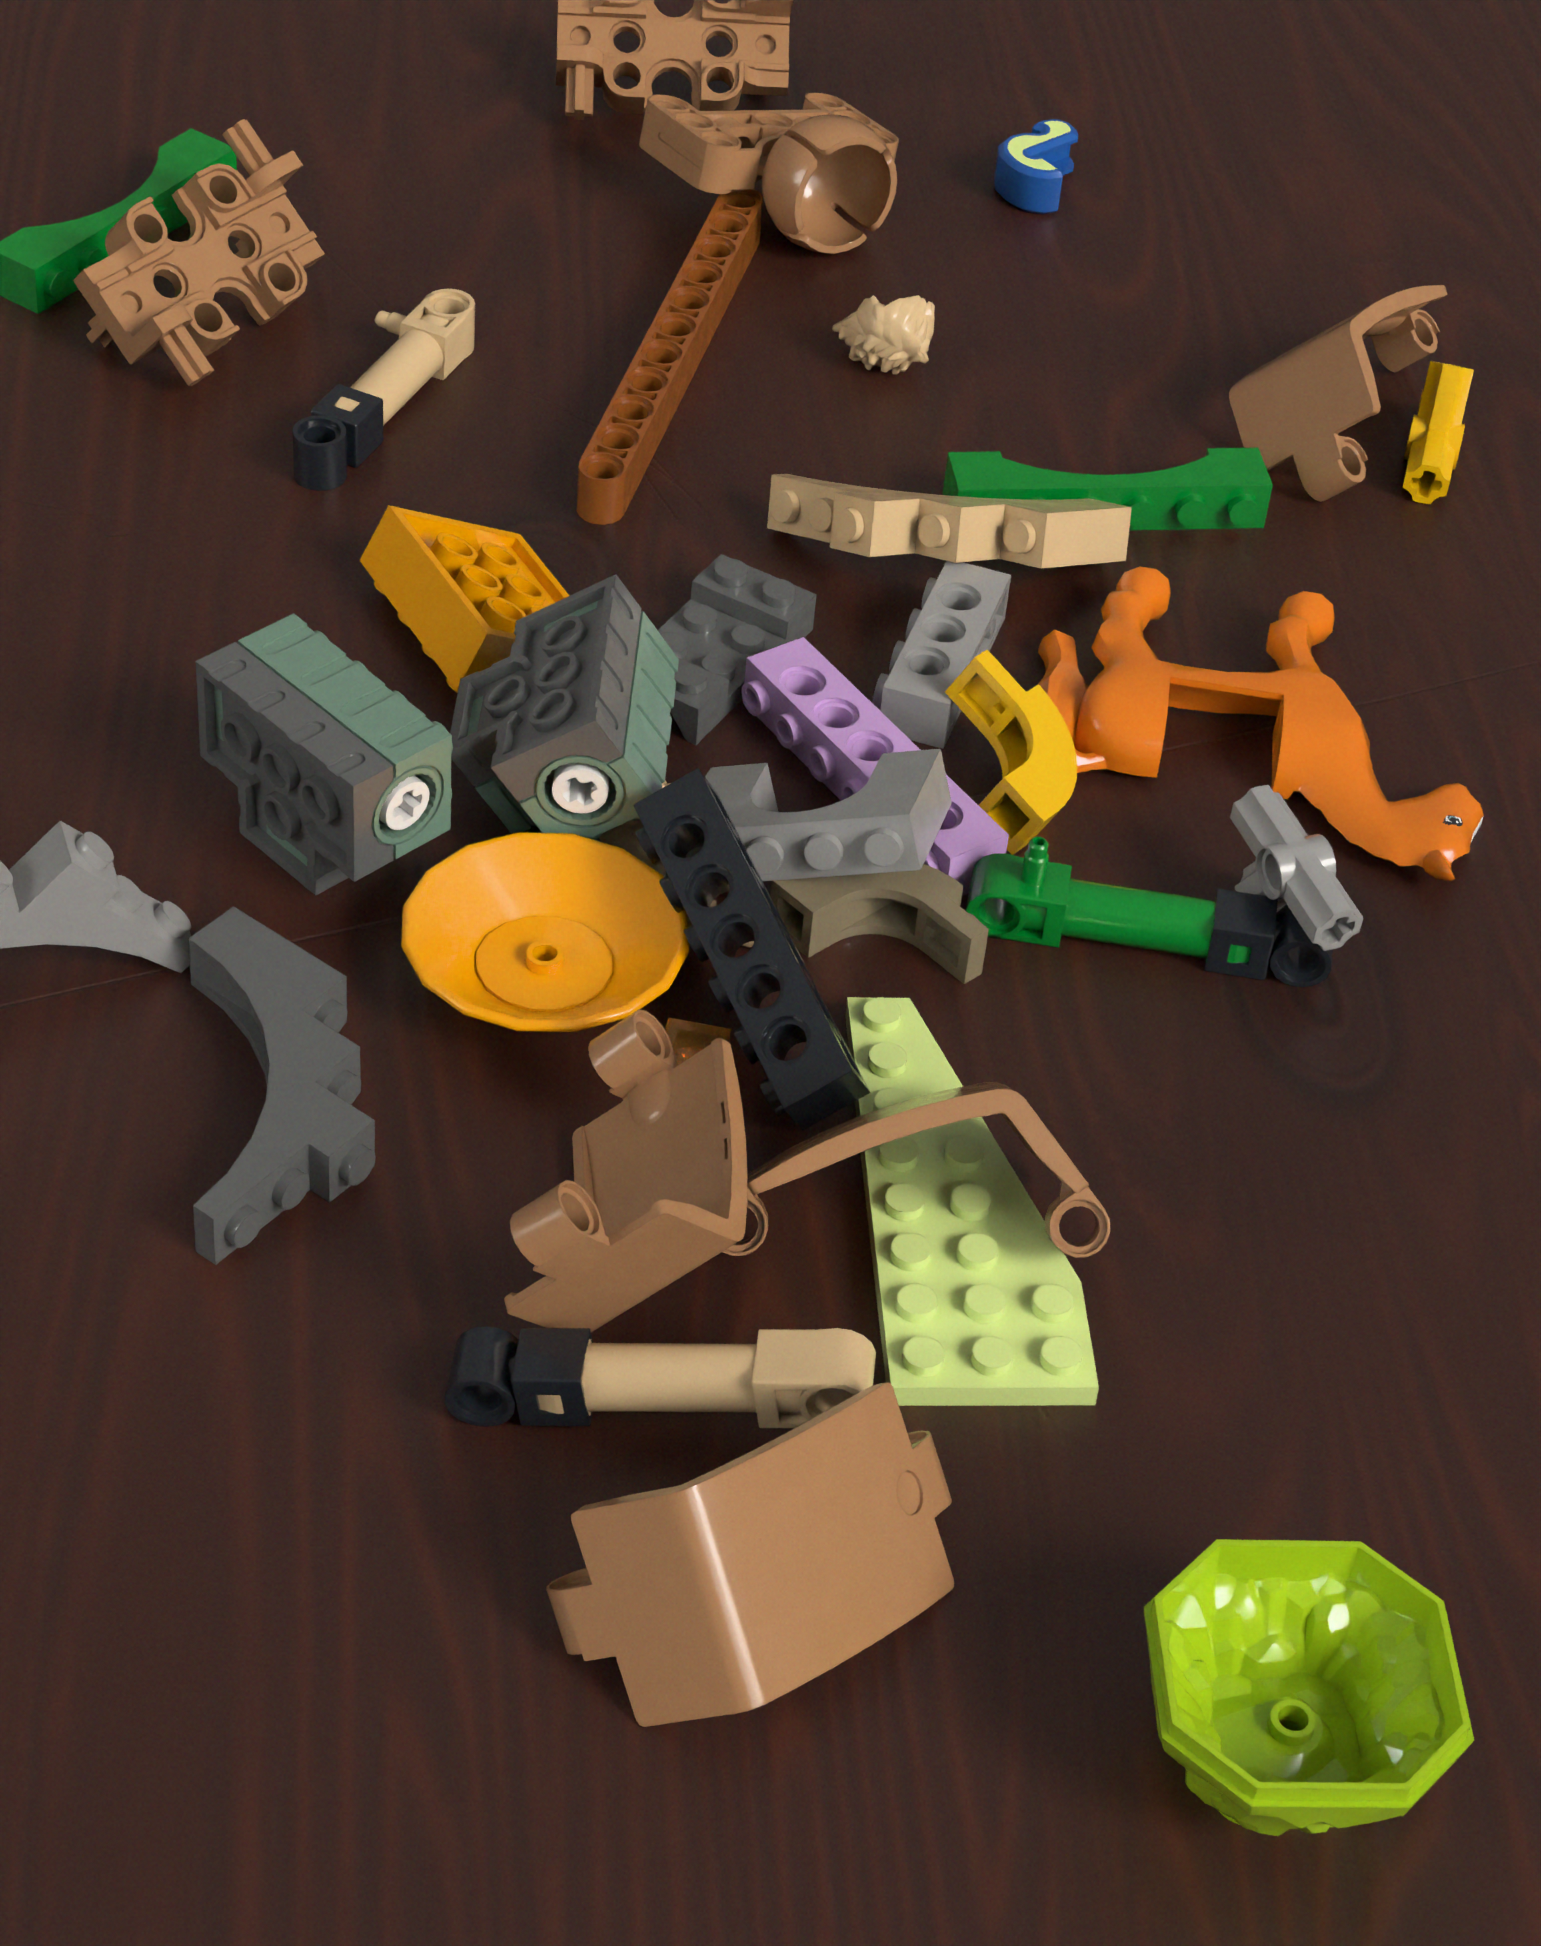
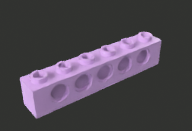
M804 637L747 657L745 682L742 686V699L746 709L753 716H757L777 736L782 746L790 749L809 768L815 779L823 782L841 801L852 796L867 784L882 753L920 750ZM946 775L952 804L924 864L951 876L963 885L962 896L969 893L972 871L975 864L985 856L994 853H1006L1009 834Z

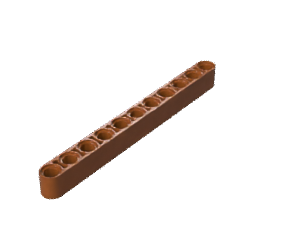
M732 190L730 193L719 194L586 447L578 466L576 510L579 517L586 522L606 525L617 522L624 516L759 245L763 196L757 190Z

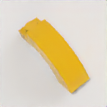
M985 650L974 657L945 693L987 738L999 758L1002 780L984 798L979 806L1009 834L1007 850L1011 855H1014L1025 847L1070 799L1077 780V757L1068 727L1059 710L1042 687L1038 684L1026 692L988 650Z

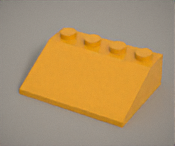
M388 505L360 559L362 565L373 578L375 588L388 598L397 610L399 620L412 630L421 642L423 652L436 662L447 677V684L457 693L460 679L477 671H483L491 667L492 664L510 656L511 647L515 643L516 638L514 630L517 620L570 596L521 534Z

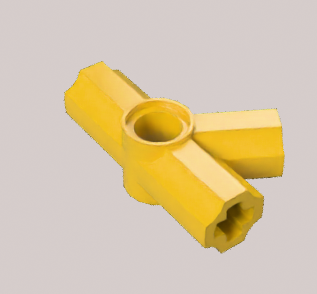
M1435 361L1429 362L1417 415H1413L1404 454V460H1408L1403 488L1409 491L1415 502L1431 504L1435 499L1447 496L1452 469L1455 470L1464 434L1465 424H1462V419L1474 369Z

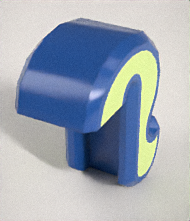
M1050 119L1034 124L1031 133H1021L1005 139L998 146L994 175L995 190L1008 203L1026 212L1048 214L1058 211L1063 176L1073 172L1074 168L1073 160L1069 155L1071 144L1078 142L1077 130L1068 122Z

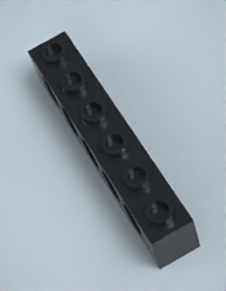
M697 768L634 804L633 806L644 826L635 832L638 841L653 864L661 860L668 875L659 880L660 885L677 913L685 909L692 923L691 926L684 929L685 936L702 963L710 959L717 973L716 976L708 980L711 989L726 1013L735 1010L742 1026L734 1030V1035L750 1063L753 1065L758 1061L761 1062L768 1078L760 1082L759 1085L774 1113L779 1117L787 1112L798 1126L805 1130L871 1093L718 793L700 769ZM704 843L699 852L686 858V855L694 846ZM728 892L727 897L722 903L710 907L712 901L718 895ZM754 941L752 948L746 954L734 958L737 950L743 944ZM780 991L777 1000L772 1005L759 1009L762 1000L767 995ZM806 1042L805 1049L797 1058L785 1061L787 1052L794 1045Z

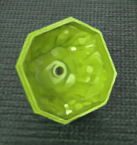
M1216 1539L1144 1606L1157 1730L1163 1749L1186 1769L1185 1783L1193 1793L1205 1804L1216 1808L1225 1818L1241 1825L1245 1829L1273 1836H1280L1289 1829H1300L1304 1833L1314 1834L1327 1832L1330 1827L1345 1828L1404 1816L1474 1741L1444 1601L1361 1541Z

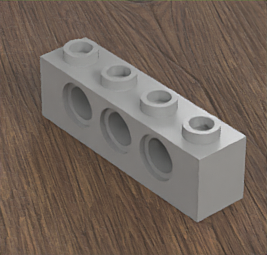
M946 561L938 579L932 577L928 579L922 598V610L913 609L907 625L906 642L897 641L891 656L890 674H880L873 695V704L880 708V711L910 740L944 749L961 713V710L948 697L945 691L974 657L985 650L990 651L1005 620L1011 581L1010 574L964 562L954 563Z

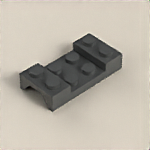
M722 554L692 581L691 599L658 629V632L679 659L678 672L675 673L674 677L676 689L674 707L671 708V714L687 742L697 745L742 700V686L745 682L747 657L802 637L805 638L813 630L817 594L793 585L790 581L779 579L746 565L740 560L732 559Z

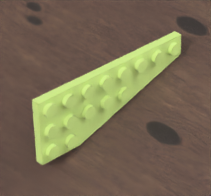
M847 997L845 1019L849 1051L871 1092L855 1101L856 1118L906 1100L963 1087L910 998ZM971 1118L930 1128L860 1152L885 1380L893 1386L898 1405H1095L1099 1385L1082 1283L1065 1254L1050 1240L1045 1230V1221L983 1118Z

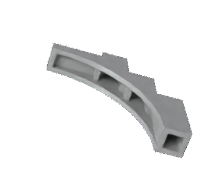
M59 821L9 870L0 861V949L45 944L98 947L140 956L182 973L190 965L189 938L191 937V923L186 914L172 902L164 901L161 903L141 892L130 879L122 875H116L112 862L114 860L113 852L102 838L92 832H85L83 834L62 821Z

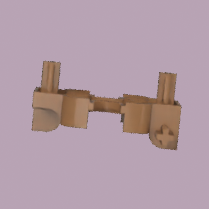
M558 0L556 86H566L565 115L574 116L576 120L592 117L594 87L602 88L603 99L613 110L628 114H643L646 110L648 97L653 95L652 82L658 75L668 71L678 72L687 77L692 87L691 105L699 111H734L739 104L741 94L787 96L789 25L794 0H731L723 4L717 3L714 0H694L693 7L687 14L674 18L662 14L655 6L654 0ZM626 31L633 33L639 39V47L629 53L619 51L613 43V39L617 34ZM713 36H722L729 40L732 50L724 57H716L709 53L706 48V42ZM628 76L637 82V86L632 89H623L616 85L614 81L619 77ZM716 80L723 81L728 84L730 90L726 93H716L707 84Z
M245 119L237 122L222 135L250 177L245 180L236 169L219 163L197 172L183 187L177 189L172 194L179 210L185 215L190 225L191 234L187 241L177 242L168 239L165 222L153 206L152 202L154 200L150 196L131 207L108 231L105 238V246L109 256L84 269L73 280L96 314L88 322L91 330L86 336L91 343L99 340L105 348L115 342L130 365L163 348L188 386L195 385L214 371L206 356L226 345L232 339L231 337L240 330L238 325L234 326L223 308L213 301L215 293L227 292L237 296L245 304L249 314L259 326L276 318L305 291L307 274L304 269L314 265L325 254L315 240L317 236L314 231H309L285 195L287 191L283 185L303 164L293 150L274 160L248 120ZM230 236L240 239L235 244L239 249L236 254L229 248L228 237ZM154 276H162L172 283L175 289L174 298H166L156 290L153 284Z

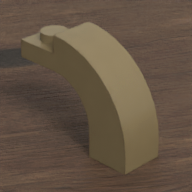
M923 864L922 869L916 871L771 881L770 897L796 948L807 958L842 939L863 934H878L895 937L916 946L963 984L982 974L989 929L974 915L960 907L963 885L951 876L933 867Z

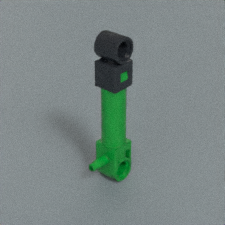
M1034 837L1029 841L1024 858L1006 853H994L980 859L972 871L966 911L974 915L989 929L988 937L992 939L1013 940L1059 948L1061 936L1206 958L1204 971L1258 980L1266 978L1270 962L1271 970L1275 977L1283 983L1294 987H1309L1319 984L1328 977L1332 970L1333 949L1323 951L1319 944H1313L1288 905L1286 904L1277 911L1278 899L1272 900L1264 895L1217 888L1215 900L1070 878L1072 865L1049 862V844L1043 837Z

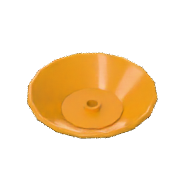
M517 832L466 845L428 869L402 909L401 948L422 985L465 1016L515 1031L578 1032L625 1019L670 988L690 951L689 942L684 933V929L688 927V915L685 909L677 913L667 899L659 882L660 879L664 878V875L624 848L573 833Z

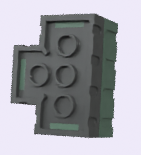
M616 574L517 620L514 630L516 638L515 643L512 644L510 656L492 664L491 667L483 671H477L460 679L450 730L453 743L451 759L469 782L475 786L477 792L511 834L524 832L531 829V826H535L542 833H573L596 840L604 832L631 820L640 821L633 805L662 789V783L665 782L668 759L666 746L669 745L672 724L670 712L671 708L674 707L676 689L674 677L675 673L678 672L679 659L644 611H641L642 608Z
M294 613L238 640V643L229 644L196 661L200 756L210 765L216 766L221 770L225 777L238 787V803L241 808V816L239 817L240 833L314 895L324 892L347 878L355 882L392 862L393 858L397 859L451 830L452 735L441 723L437 721L431 722L427 719L425 714L407 701L402 693L388 689L385 683L369 672L360 661L349 659L346 653L330 642L322 632L310 629L307 623Z

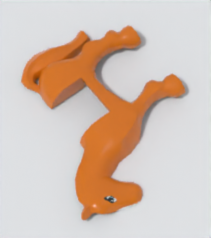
M1141 566L1124 572L1116 585V590L1108 594L1101 608L1104 622L1101 624L1091 648L1104 666V670L1093 680L1089 687L1079 670L1074 638L1054 629L1042 639L1038 653L1044 661L1046 673L1038 684L1053 701L1068 727L1077 757V773L1109 769L1119 773L1157 778L1168 707L1212 713L1277 716L1272 737L1273 792L1280 793L1283 799H1288L1294 791L1302 793L1350 843L1361 847L1376 858L1391 861L1399 867L1420 866L1424 868L1425 873L1438 880H1454L1455 877L1451 870L1452 862L1470 852V844L1482 824L1483 811L1481 804L1470 794L1464 785L1460 783L1446 784L1422 796L1396 802L1386 800L1373 771L1369 754L1370 741L1360 716L1336 682L1321 672L1311 654V647L1324 642L1333 631L1335 620L1333 604L1322 594L1306 591L1288 597L1279 609V620L1270 624L1266 641V652L1276 661L1280 669L1271 672H1224L1160 661L1143 637V630L1149 621L1160 619L1167 611L1171 595L1169 579L1157 569Z

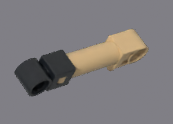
M440 289L426 295L421 303L407 316L383 310L377 313L375 317L377 326L399 335V339L351 387L337 384L311 409V416L299 420L292 428L294 480L300 486L315 491H328L342 485L347 478V465L358 468L383 442V426L431 377L444 380L474 350L475 302L470 294L456 289Z
M483 1326L471 1328L463 1332L456 1342L445 1393V1405L449 1412L458 1420L482 1427L497 1426L508 1421L514 1414L516 1406L520 1423L523 1426H590L593 1412L757 1413L759 1428H796L873 1386L876 1351L872 1342L864 1335L840 1328L759 1329L757 1344L593 1343L590 1328H523L520 1330L518 1339L512 1333L500 1328Z

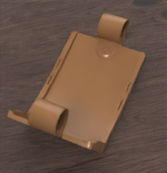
M1445 285L1413 287L1391 294L1259 367L1233 385L1229 392V399L1244 448L1258 447L1267 471L1294 458L1303 487L1313 499L1320 502L1326 501L1362 482L1366 474L1364 462L1368 460L1367 455L1357 441L1350 437L1339 436L1338 433L1370 416L1378 414L1381 406L1376 382L1363 339L1371 336L1379 360L1392 372H1398L1434 353L1438 344L1436 334L1440 330L1434 319L1426 311L1419 308L1447 296Z
M640 1009L591 1040L588 1046L589 1057L596 1072L607 1085L612 1087L609 1092L622 1098L623 1101L587 1125L579 1127L573 1133L574 1182L563 1181L513 1213L510 1219L511 1233L520 1252L529 1262L536 1265L533 1267V1271L546 1276L519 1293L511 1292L504 1298L507 1313L545 1328H590L591 1332L741 1241L745 1234L748 1181L746 1135L740 1088L731 1044L722 1038H716L709 1046L677 1066L667 1032L653 1015Z
M983 1082L913 1098L861 1115L789 1148L750 1171L747 1181V1207L754 1212L758 1221V1227L750 1238L737 1242L724 1250L723 1253L731 1256H744L757 1250L764 1242L769 1226L768 1213L763 1202L758 1197L759 1193L803 1177L875 1146L930 1128L999 1113L1024 1146L1061 1180L1060 1194L1048 1207L1045 1215V1230L1057 1248L1064 1254L1075 1258L1089 1257L1099 1252L1107 1243L1110 1234V1219L1105 1208L1088 1187V1182L1027 1100L1017 1091L1004 1084ZM1083 1206L1089 1208L1095 1217L1093 1233L1082 1242L1072 1243L1064 1240L1059 1231L1062 1215L1073 1207Z
M888 1382L876 1384L757 1449L682 1485L584 1505L571 1514V1522L586 1568L559 1577L551 1582L546 1589L567 1654H582L584 1661L616 1657L636 1721L640 1726L648 1727L737 1714L765 1705L834 1668L906 1624L949 1593L954 1587V1578L935 1517L952 1503V1499L931 1433L929 1431L907 1433L893 1386Z

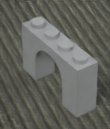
M941 749L882 753L867 784L858 792L835 804L801 812H778L768 763L711 767L705 776L718 793L762 881L921 870L952 804ZM704 843L694 846L688 852L686 858L699 852Z

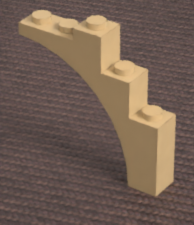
M772 474L767 528L830 543V548L867 557L915 553L954 563L1002 559L1042 569L1126 561L1132 507L1090 498L1024 500L935 495L848 485L791 474Z

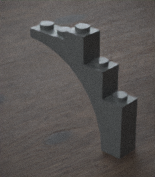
M234 906L189 938L191 985L222 1008L246 1036L265 1073L267 1084L266 1101L252 1138L228 1173L193 1205L196 1252L215 1265L235 1249L248 1245L257 1236L261 1228L285 1209L289 1210L297 1206L309 1190L330 1203L351 1185L355 1186L363 1182L373 1167H375L376 1160L375 1120L351 1105L361 1093L360 1046L339 1034V1031L347 1023V976Z

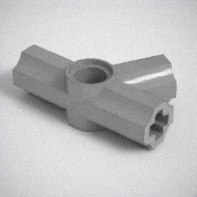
M1269 785L1250 788L1244 797L1233 803L1230 819L1256 859L1252 864L1243 869V877L1240 883L1235 886V890L1264 895L1272 900L1278 899L1277 911L1287 904L1311 942L1319 944L1323 951L1342 947L1349 938L1359 933L1363 916L1336 878V860L1328 840L1320 834L1308 836L1280 793L1273 792Z

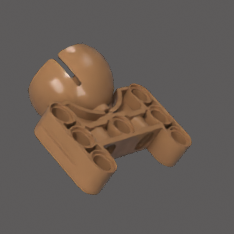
M808 93L805 95L802 110L699 111L688 102L669 95L656 94L649 96L647 99L639 142L641 149L693 187L709 193L726 194L732 190L754 189L755 184L762 179L763 200L775 226L790 242L811 252L824 254L846 252L861 245L867 237L864 232L844 220L834 211L835 208H841L854 221L872 232L878 229L884 222L896 195L897 172L894 161L899 138L838 97L824 93Z

